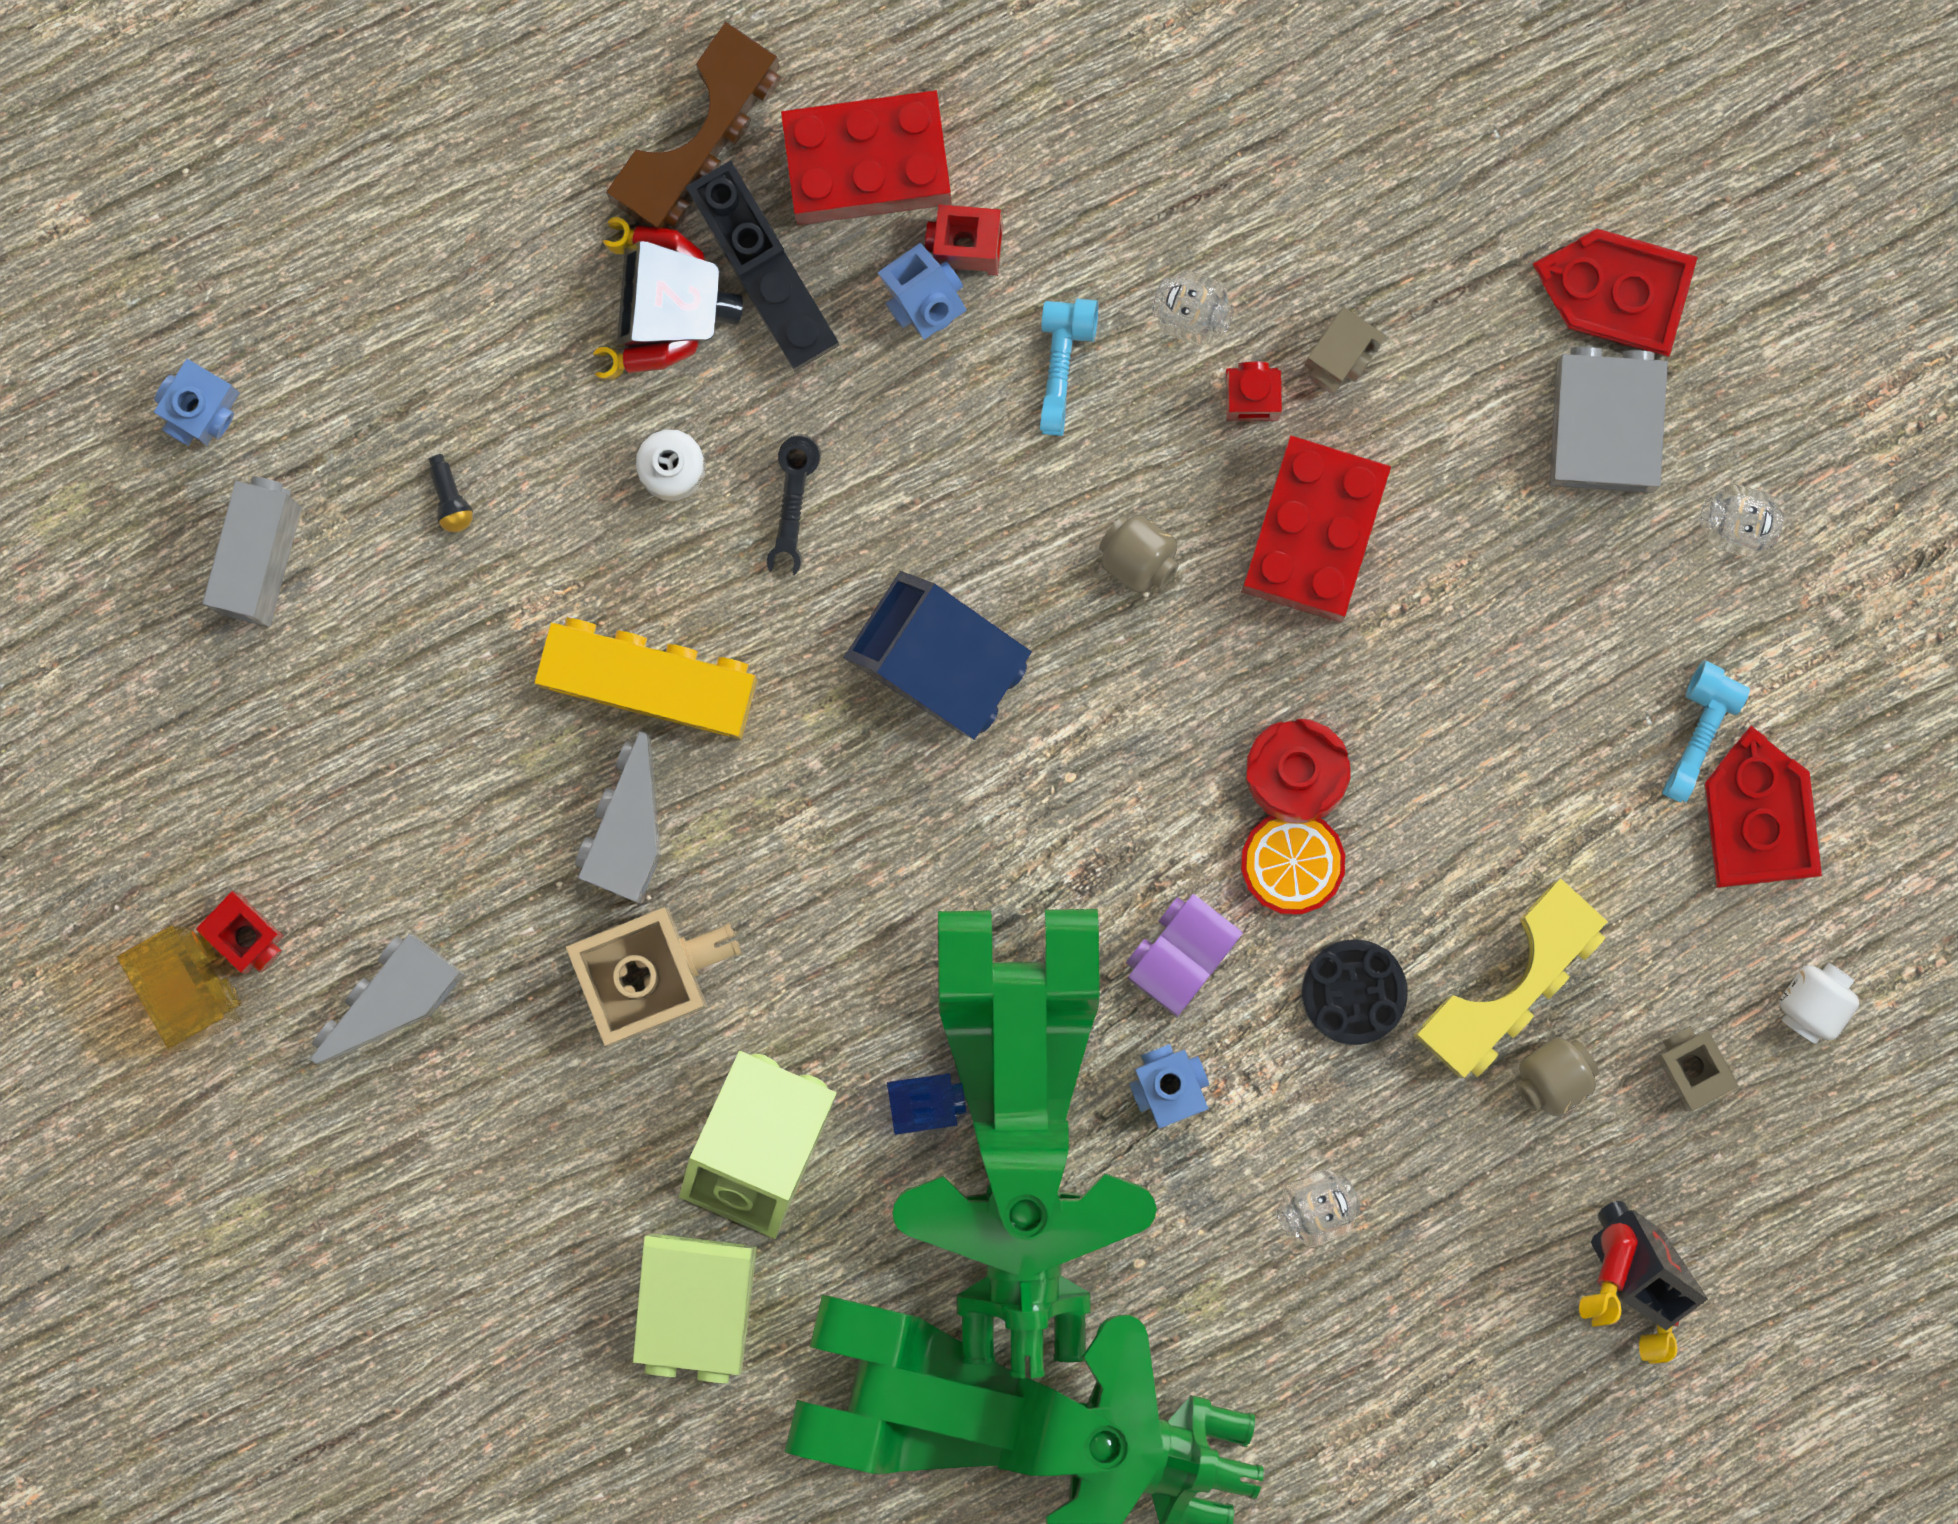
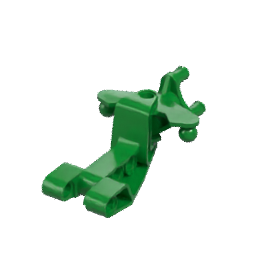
M1045 909L1046 945L1044 961L1038 962L992 961L991 910L938 911V1010L971 1113L977 1141L990 1183L987 1186L986 1193L964 1196L944 1176H940L901 1192L894 1202L892 1215L897 1228L907 1236L987 1264V1277L956 1295V1314L962 1316L961 1362L966 1364H989L995 1362V1316L1004 1320L1005 1328L1011 1330L1010 1376L1014 1378L1025 1379L1026 1356H1029L1030 1377L1040 1378L1045 1376V1369L1043 1368V1329L1048 1328V1321L1053 1316L1055 1352L1053 1360L1065 1363L1084 1361L1082 1356L1086 1351V1314L1091 1313V1294L1061 1276L1062 1264L1143 1232L1151 1226L1157 1211L1155 1199L1147 1189L1139 1184L1104 1173L1084 1194L1058 1192L1069 1151V1125L1066 1118L1089 1035L1099 1007L1098 909Z
M822 1294L810 1347L859 1359L847 1410L828 1408L801 1400L796 1401L785 1453L872 1474L998 1466L997 1469L1029 1476L1070 1475L1069 1501L1045 1516L1046 1524H1123L1143 1493L1152 1496L1159 1524H1233L1235 1513L1233 1504H1223L1194 1496L1199 1492L1209 1493L1211 1489L1255 1500L1261 1491V1486L1240 1481V1478L1246 1477L1263 1481L1264 1468L1262 1465H1252L1219 1457L1218 1452L1209 1447L1206 1437L1239 1444L1247 1448L1254 1433L1255 1415L1213 1406L1209 1399L1190 1395L1168 1421L1159 1419L1148 1333L1144 1324L1131 1315L1112 1316L1100 1324L1097 1335L1082 1356L1096 1379V1383L1088 1402L1077 1403L1060 1392L1027 1377L1025 1379L1011 1377L1010 1370L997 1362L989 1364L962 1363V1342L920 1317Z

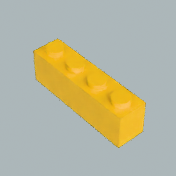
M566 617L564 626L550 623L535 679V684L539 688L742 740L758 681L755 675L747 673L749 664L725 657H718L716 665L696 660L698 651L670 643L667 644L665 652L645 647L646 637L620 630L616 631L615 639L594 634L597 625L575 618Z

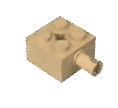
M664 907L566 946L604 1046L611 1047L708 1008L696 979L699 976L698 970L742 954L739 943L736 940L716 948V944L736 936L730 922L726 923L725 926L686 941L684 936L680 938L669 909ZM634 963L640 969H649L651 975L644 980L645 989L640 992L635 986H626L624 979L631 975L629 966Z

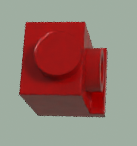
M938 204L937 221L927 222L925 249L929 253H933V258L939 265L946 261L952 269L986 271L988 275L998 276L1004 228L1001 209ZM962 238H968L974 242L972 247L955 246V244Z
M1259 361L1238 363V368H1226V421H1279L1282 413L1281 370L1269 368V363Z
M231 891L196 928L240 973L248 974L253 968L262 973L282 953V950L276 944L284 935L256 910L241 893ZM245 927H251L256 934L255 942L249 947H243L238 940L239 932Z

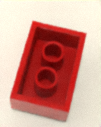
M937 90L781 111L797 226L938 207V204L952 205Z
M1290 435L1241 593L1341 623L1346 616L1391 466Z

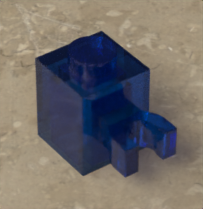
M951 1073L887 1082L894 1135L958 1126L957 1115L967 1114L962 1082L952 1084Z

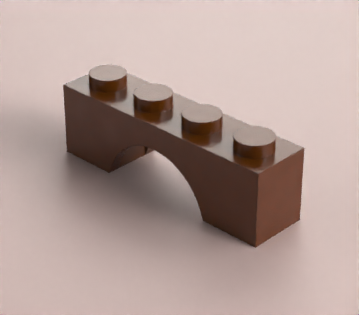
M726 21L696 63L699 76L705 83L710 98L709 111L701 130L688 143L671 151L647 152L636 149L606 191L611 203L645 226L665 229L670 226L674 230L679 227L692 206V203L687 201L690 194L686 186L721 166L722 161L717 157L728 141L735 145L741 139L751 122V118L747 116L748 112L757 99L765 102L774 92L781 79V76L776 73L780 68L777 56Z

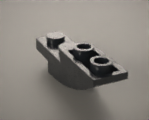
M728 161L686 186L688 193L727 261L794 372L840 346L839 341L786 255L782 244L732 161Z

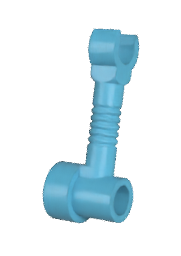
M1077 298L1075 303L1044 302L1042 332L1052 333L1051 359L1049 360L1050 369L1047 376L1049 379L1047 380L1040 422L1042 434L1063 436L1068 385L1067 375H1069L1068 370L1070 367L1068 365H1070L1072 342L1074 340L1095 341L1098 323V300Z
M1703 660L1694 672L1685 695L1686 698L1702 705L1704 710L1699 723H1697L1695 732H1693V736L1690 738L1691 741L1688 742L1689 745L1669 776L1662 792L1663 795L1680 803L1682 801L1687 802L1695 787L1706 752H1708L1710 743H1712V739L1715 737L1714 734L1717 733L1716 730L1719 728L1725 713L1728 712L1737 716L1750 692L1749 687L1725 676L1724 669L1706 660Z

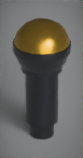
M443 454L434 455L428 460L431 466L429 471L439 499L437 510L438 523L448 532L463 531L469 527L473 520L472 507L459 495L449 463L445 462Z

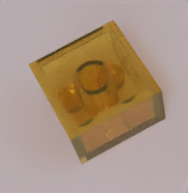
M171 925L116 956L168 1050L188 1051L241 1021L235 1009L242 1005L241 1000L231 982L227 978L221 980L214 972L210 962L216 959L215 953L209 942L200 933L195 934L190 928Z

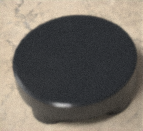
M1358 939L1334 943L1318 953L1307 967L1301 987L1303 1008L1311 1024L1325 1037L1345 1045L1368 1044L1387 1035L1398 1025L1405 1011L1408 997L1405 974L1391 952L1373 942Z

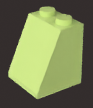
M739 1051L689 1158L679 1198L776 1239L830 1114L837 1092L828 1089L827 1085L816 1077L810 1075L798 1076L779 1068V1065L774 1060L765 1055H749Z
M654 1233L646 1235L643 1245L633 1363L645 1364V1374L676 1377L677 1368L698 1370L697 1380L714 1383H729L730 1374L740 1375L743 1367L757 1246Z

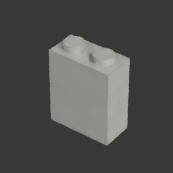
M1573 347L1570 349V355H1561L1556 363L1549 486L1654 493L1661 486L1668 361L1654 360L1653 352L1641 350L1624 351L1623 358L1602 357V350L1593 347Z
M252 476L250 484L239 481L234 483L202 603L219 615L269 628L271 626L302 506L290 497L291 491L282 488V483L257 476Z

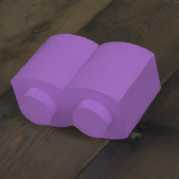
M1194 894L1191 895L1186 903L1177 897L1158 921L1166 927L1154 944L1145 938L1126 962L1127 965L1133 968L1127 979L1176 1018H1178L1243 934L1241 930Z

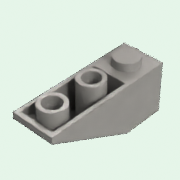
M639 731L635 742L627 739L622 747L615 768L623 772L615 790L606 788L595 813V817L602 819V822L594 839L588 836L584 839L576 857L575 866L582 868L579 879L641 904L661 857L651 738Z
M409 933L404 940L396 936L378 958V961L384 966L370 982L363 978L346 998L345 1003L350 1006V1009L337 1024L331 1019L314 1038L312 1045L317 1050L310 1059L316 1064H325L432 1016L465 974L416 935Z

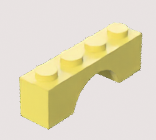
M1561 878L1554 881L1519 919L1527 936L1529 956L1525 972L1518 984L1506 995L1490 1002H1474L1454 995L1449 996L1414 1033L1413 1036L1459 1078H1465L1470 1071L1476 1077L1480 1076L1498 1056V1053L1492 1047L1505 1033L1512 1038L1518 1035L1534 1017L1528 1008L1536 999L1543 994L1549 1000L1569 979L1570 976L1564 971L1569 963L1577 955L1585 961L1606 938L1599 931L1608 921Z

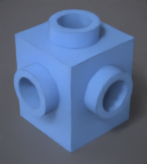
M921 243L877 272L892 296V299L885 304L895 320L903 329L911 324L924 340L936 331L946 328L952 320L967 311L957 294V291L963 288V284L954 270L946 261L939 265Z
M186 359L175 377L172 375L167 376L160 385L154 399L158 403L154 413L166 421L162 431L187 446L190 445L193 439L208 446L213 437L216 439L221 438L231 424L234 412L230 408L240 392L231 384L191 360ZM198 402L197 408L190 412L191 407Z
M1170 1044L1141 1055L1144 1066L1134 1069L1138 1080L1130 1082L1129 1085L1140 1113L1150 1109L1158 1129L1209 1109L1201 1091L1202 1088L1209 1086V1081L1198 1056L1189 1059L1185 1050L1174 1053ZM1165 1074L1174 1075L1178 1080V1089L1171 1095L1164 1093L1160 1088V1080Z

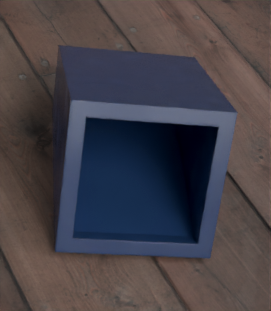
M899 571L843 658L956 732L975 740L979 733L985 732L995 721L998 714L997 705L1006 691L1015 687L1023 678L1027 669L1026 661L1032 651L935 583Z

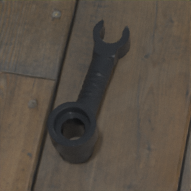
M803 434L789 437L781 445L778 452V461L785 472L783 504H781L782 509L780 511L781 519H779L776 543L767 557L769 572L774 569L775 556L780 552H787L792 555L794 559L793 575L799 571L802 565V556L797 549L799 520L801 519L800 510L803 504L802 495L804 494L807 476L817 469L821 461V450L818 443L810 436ZM792 449L804 451L807 456L806 465H794L789 458L790 451Z

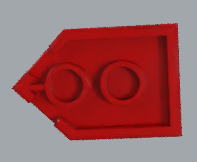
M1597 228L1557 252L1538 260L1532 266L1568 329L1669 358L1698 257Z
M1752 725L1748 727L1704 783L1716 888L1822 877L1810 771L1768 741V738Z

